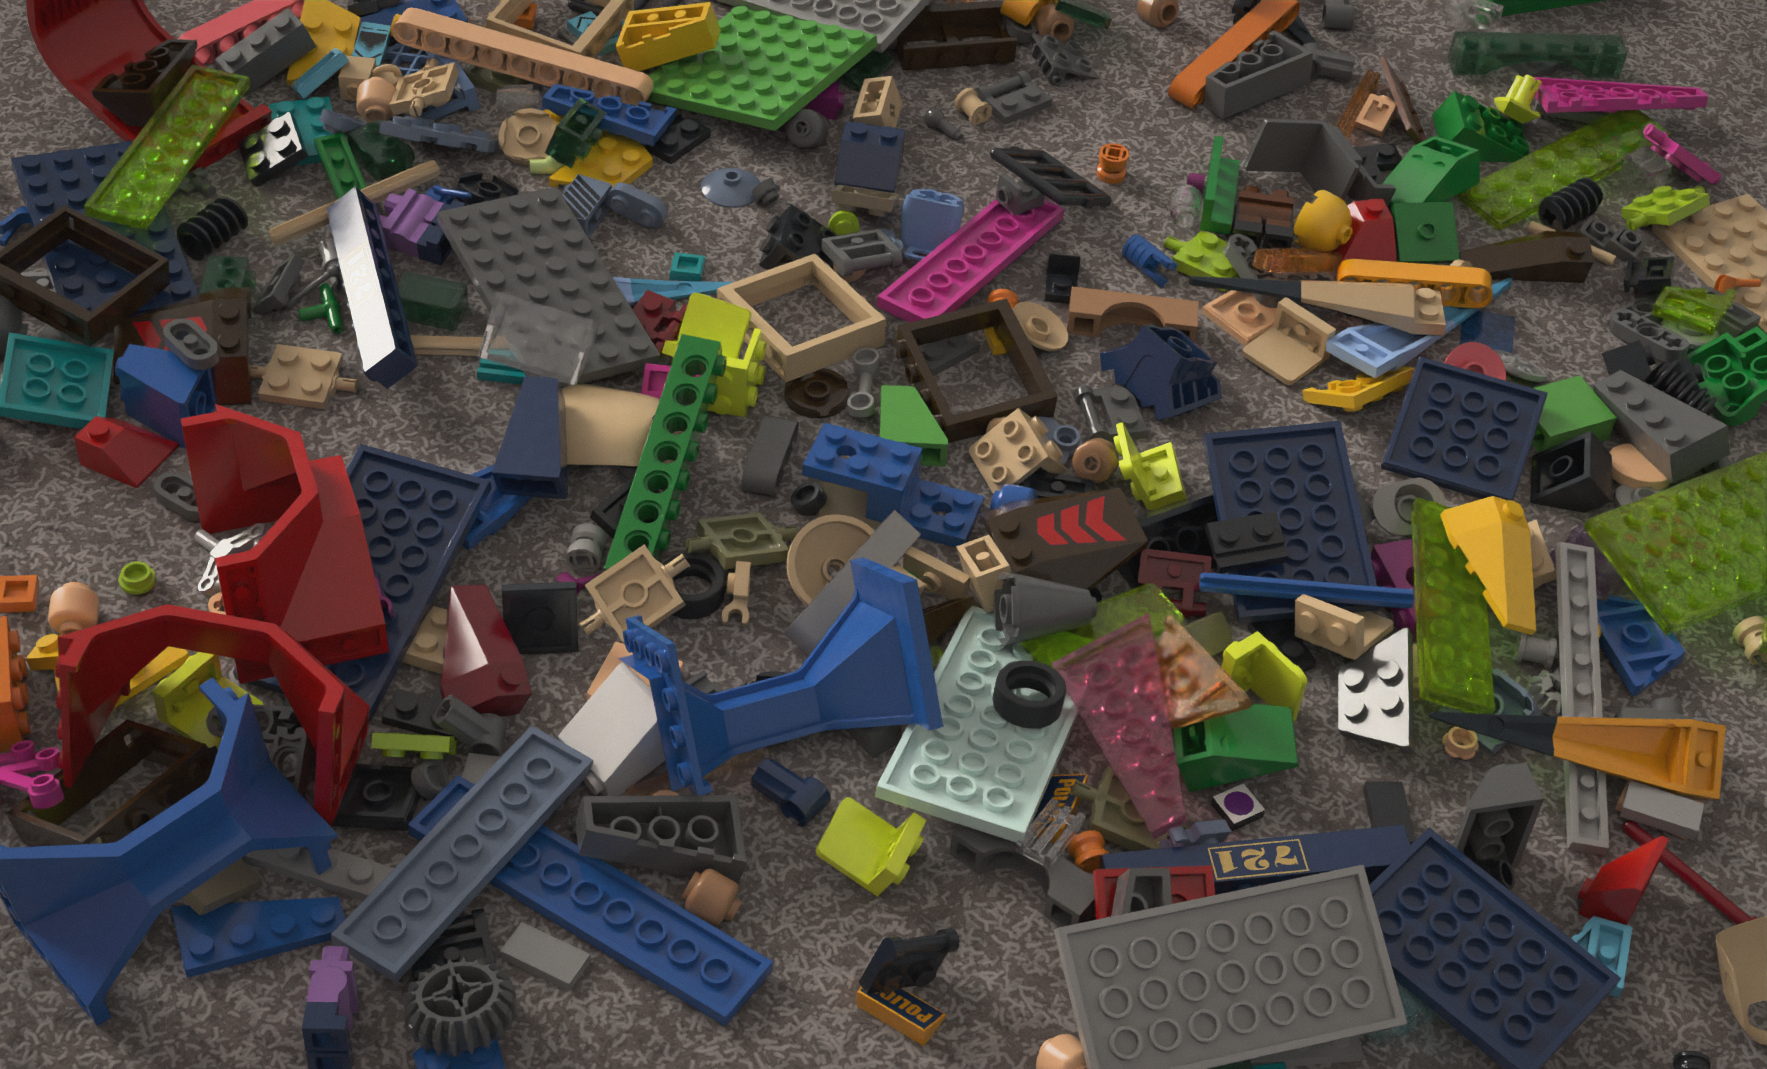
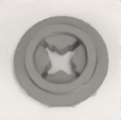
M1543 669L1538 676L1532 677L1528 691L1541 712L1549 716L1562 717L1561 694L1559 692H1551L1552 688L1561 691L1560 672L1556 669L1554 672L1549 673Z

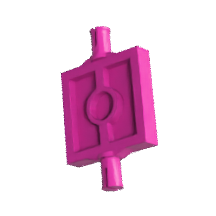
M1648 124L1644 128V137L1653 143L1650 149L1667 159L1674 167L1686 173L1697 182L1702 178L1711 184H1716L1720 181V173L1713 170L1708 163L1702 162L1681 145L1668 138L1666 132H1662L1653 124Z

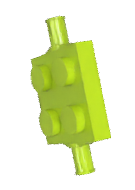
M1701 185L1683 190H1672L1671 186H1661L1655 188L1653 193L1647 196L1633 199V203L1621 208L1622 217L1627 220L1626 227L1632 231L1649 224L1670 226L1710 206L1709 194L1705 193V189Z
M1201 230L1193 239L1187 242H1182L1171 235L1166 238L1164 247L1177 252L1172 257V260L1178 264L1175 270L1188 276L1241 278L1224 254L1227 241L1218 238L1215 234Z

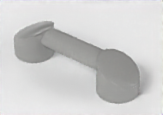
M864 347L858 349L853 354L855 374L860 378L858 392L852 394L847 400L849 415L856 418L869 417L875 414L871 388L872 380L880 372L878 351L874 348Z

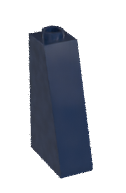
M525 376L492 470V475L500 494L556 499L567 498L565 398L558 378Z

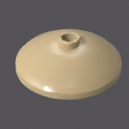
M836 514L812 520L798 532L788 551L787 574L791 587L804 605L808 606L832 579L828 574V568H833L838 572L875 531L874 529L854 517Z

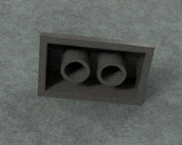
M288 7L218 56L214 63L239 93L245 96L317 46L303 23Z
M1527 762L1511 765L1501 764L1491 767L1467 805L1453 846L1480 868L1486 867L1485 863L1489 858L1495 861L1505 859L1511 868L1518 867L1544 801V797Z

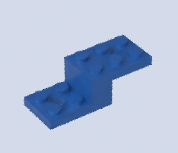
M828 423L823 424L802 467L803 476L868 492L867 519L883 522L896 510L921 534L918 538L952 547L968 542L984 501V496L919 479L922 448ZM840 456H850V458L844 459ZM943 511L947 514L945 516H939L934 512Z

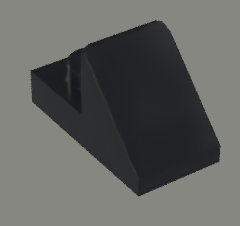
M1048 255L1044 301L1069 304L1072 286H1078L1080 256Z

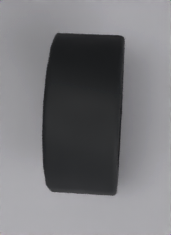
M682 553L690 567L672 579L675 581L686 576H696L707 580L712 584V587L696 595L678 592L686 605L672 615L682 619H700L710 616L720 608L724 601L725 573L721 565L710 556L701 553ZM680 554L672 556L671 558L666 560L663 563V565L665 566L666 564L680 556Z
M1036 661L1009 663L999 671L996 678L992 698L994 709L1001 718L1012 725L1023 728L1049 726L1059 719L1066 695L1065 680L1058 671L1043 663ZM1030 688L1043 693L1048 699L1030 701L1018 697L1010 690Z

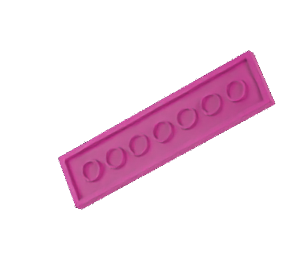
M995 199L877 296L876 306L909 323L956 311L1063 219L1065 209L1044 199L1043 206L1013 215Z

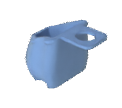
M915 189L910 194H907L901 213L900 240L903 242L904 248H907L904 252V257L921 261L924 257L913 253L928 255L959 230L964 215L963 200L953 194L941 193L932 189Z

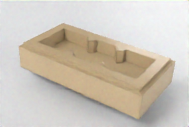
M912 546L904 553L903 569L916 574L926 584L924 588L930 593L936 592L948 599L968 596L970 576Z

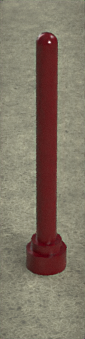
M1627 820L1622 825L1623 832L1639 846L1655 839L1632 820ZM1665 848L1659 862L1735 925L1758 919L1756 916L1751 918L1692 868Z

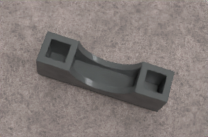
M959 825L952 833L949 855L980 875L994 869L1008 868L1022 871L1034 878L1045 893L1044 916L1060 927L1087 922L1096 914L1093 874L1084 872L1070 863L1062 854L1053 852L1040 844L1032 835L1027 833L1023 844H1019L963 825Z

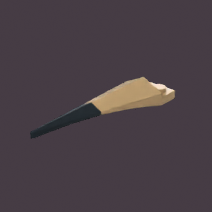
M1189 276V284L1192 286L1248 292L1282 299L1287 297L1293 301L1365 318L1410 334L1445 335L1446 321L1441 293L1430 288L1415 290L1410 284Z

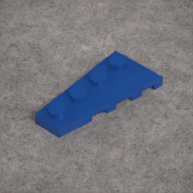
M554 84L543 96L541 108L550 110L556 115L567 116L579 120L585 125H593L605 129L611 134L622 135L636 140L640 144L651 146L655 145L674 121L677 110L671 107H666L665 111L651 109V103L639 101L638 106L621 102V97L613 95L597 98L594 97L593 91Z
M339 897L228 903L202 916L190 905L170 906L187 978L332 940L331 934L345 920Z

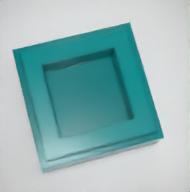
M674 253L669 279L701 282L706 256Z

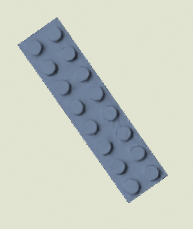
M531 725L331 934L332 944L348 947L351 956L397 983L590 774L593 759Z

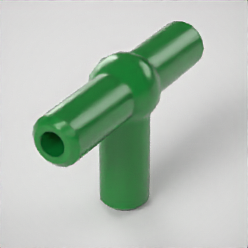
M324 283L319 287L323 304L299 309L300 321L304 322L327 316L331 332L339 334L344 330L340 316V304L335 299L332 285Z

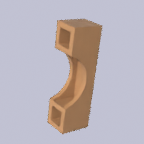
M1072 286L1067 332L1074 335L1099 337L1105 329L1118 324H1133L1141 327L1152 324L1161 328L1169 326L1181 330L1195 342L1198 327L1199 301Z

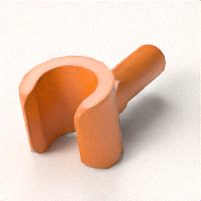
M1721 274L1716 280L1714 289L1731 295L1734 286L1760 287L1761 280L1734 278Z

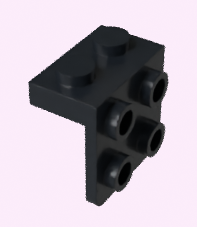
M792 204L780 217L775 215L766 228L769 234L760 247V251L763 253L759 266L770 270L786 254L794 260L816 254L825 263L829 264L833 270L832 260L822 251V239L837 236L833 230L825 227Z

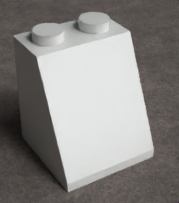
M624 662L614 669L558 735L559 741L593 759V765L590 768L591 772L583 781L595 795L601 792L604 796H619L665 761L651 688Z

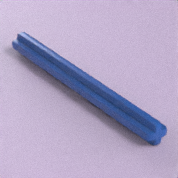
M1206 572L1201 573L1199 578V590L1211 593L1297 599L1305 594L1324 602L1406 609L1413 608L1415 598L1412 589Z

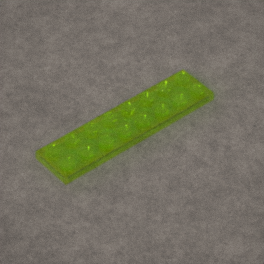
M192 65L84 205L85 216L134 228L147 229L249 90L250 77Z
M1617 110L1616 113H1609L1480 179L1479 184L1469 188L1465 193L1458 194L1457 198L1500 231L1537 213L1540 202L1545 197L1552 195L1561 188L1567 187L1578 179L1585 177L1596 182L1653 152L1650 149L1653 143L1647 140L1643 134L1644 128L1648 124H1653L1662 132H1666L1670 139L1672 134L1640 110Z
M1416 497L1411 505L1420 699L1465 713L1493 714L1495 703L1487 600L1483 596L1486 588L1477 575H1470L1465 565L1469 561L1461 548L1454 549L1448 540L1440 514L1444 510L1450 509V507L1435 501Z

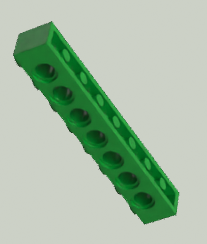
M681 334L604 566V571L644 544L657 561H659L661 552L668 550L671 541L669 527L671 521H677L681 508V501L678 499L681 491L686 492L689 485L690 471H688L690 462H696L700 443L697 440L699 434L705 433L708 426L709 414L706 412L709 404L714 405L718 392L717 378L718 376L723 377L725 373L727 357L722 355L721 342ZM684 403H693V404L688 405V406L682 405V404H684ZM676 431H682V432H683V433L677 434V435H676V434H672V433H674V432H676ZM666 460H674V462L669 464L663 463ZM657 489L665 490L662 493H653ZM646 519H655L652 523L643 522Z

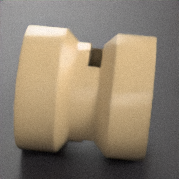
M1761 616L1749 617L1734 628L1733 637L1739 646L1745 648L1744 654L1749 663L1752 665L1758 664L1754 658L1756 655H1760L1763 662L1766 663L1767 622Z

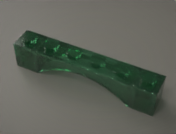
M1455 31L1448 54V61L1453 75H1485L1493 70L1515 63L1548 61L1571 66L1585 74L1588 78H1619L1627 57V51L1621 35Z

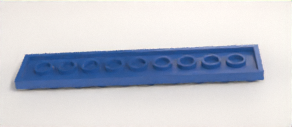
M457 775L408 823V833L421 841L475 784ZM544 825L531 836L489 882L725 1027L773 970V961L603 860L579 855L578 845Z

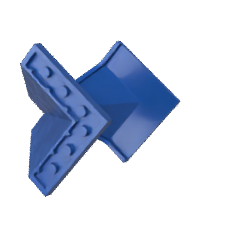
M864 557L851 560L850 564L855 586L854 596L798 670L713 694L704 693L682 681L674 642L645 625L641 615L625 618L628 630L623 631L624 643L629 653L632 652L633 655L618 659L649 679L671 791L687 787L697 796L711 793V784L702 777L731 757L820 731L917 724L929 731L943 727L917 579Z
M213 677L201 684L199 688L214 705L223 730V736L210 777L203 786L114 843L15 848L5 847L0 844V898L11 920L96 1026L111 1018L105 1004V996L158 915L238 859L255 850L304 847L309 852L314 871L318 875L332 867L328 855V850L331 849L329 842L339 835L272 764L249 693L238 698L230 687L223 689Z

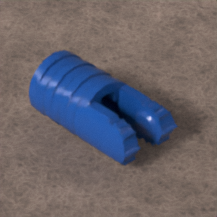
M1140 234L1129 238L1123 246L1122 256L1162 288L1168 280L1156 269L1160 264L1169 270H1175L1178 266L1176 262Z

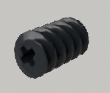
M1585 177L1578 179L1567 187L1561 188L1540 202L1538 215L1541 223L1556 231L1570 228L1579 221L1595 214L1598 205L1603 200L1602 190L1595 181Z
M225 196L218 197L213 203L208 204L205 209L198 211L195 216H191L186 222L179 225L176 234L177 239L186 255L196 261H202L205 254L210 255L214 248L221 247L223 242H228L231 239L232 235L236 236L239 234L240 228L246 229L248 217L242 206L235 200Z
M1678 360L1670 363L1662 362L1644 379L1643 382L1649 385L1654 383L1653 387L1707 415L1713 410L1717 401L1716 397L1704 400L1708 391L1707 388L1698 391L1694 390L1699 381L1697 378L1688 382L1685 381L1689 372L1687 369L1678 373L1675 371L1679 364Z

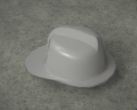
M1410 478L1379 488L1373 496L1372 510L1377 523L1386 532L1395 536H1406L1429 530L1438 525L1442 520L1440 514L1446 510V503L1440 488L1432 481L1424 478Z

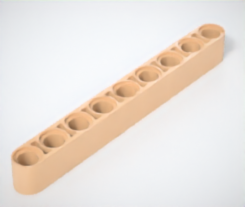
M411 7L406 9L392 29L394 38L403 45L549 87L559 84L593 91L594 97L597 98L613 95L621 97L622 103L638 106L639 101L647 102L654 88L652 79L645 73Z

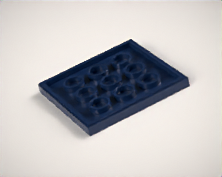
M1419 356L1381 463V469L1411 478H1424L1432 481L1437 486L1479 499L1495 496L1513 501L1548 393Z

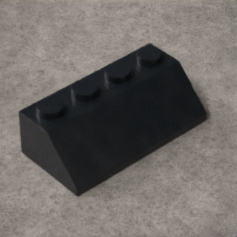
M1212 489L1136 516L1149 542L1145 549L1211 556V568L1217 566L1206 533L1207 523L1218 521ZM1140 552L1117 569L1137 595L1147 593L1151 589L1149 586L1137 585Z

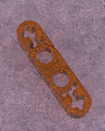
M1314 248L1256 249L1252 265L1269 272L1337 271L1343 255L1335 251L1324 252Z

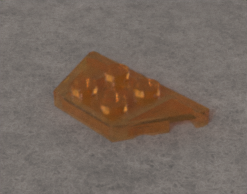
M1171 614L1163 621L1166 628L1159 640L1151 641L1145 651L1144 659L1137 664L1130 676L1137 689L1173 729L1248 709L1253 705L1249 696Z

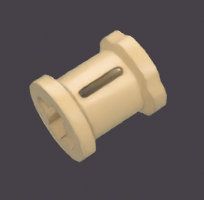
M966 88L957 95L954 102L955 108L959 112H964L969 117V122L973 126L989 120L992 115V106L988 102H982L978 98V93L973 88Z

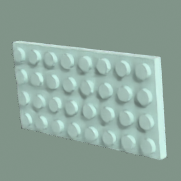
M971 606L965 612L934 672L943 727L929 731L917 724L907 725L877 784L875 797L1023 844L1098 671L1099 664L1097 660L1103 658L1106 646L1061 632L1013 645H1003L999 639L1005 638L1003 631H996L994 612L986 613L982 608ZM1016 661H1036L1058 671L1065 680L1066 695L1059 719L1051 725L1042 728H1023L1012 725L1001 718L994 709L992 698L996 678L1003 667ZM1030 688L1010 690L1018 697L1030 701L1048 699L1043 693Z

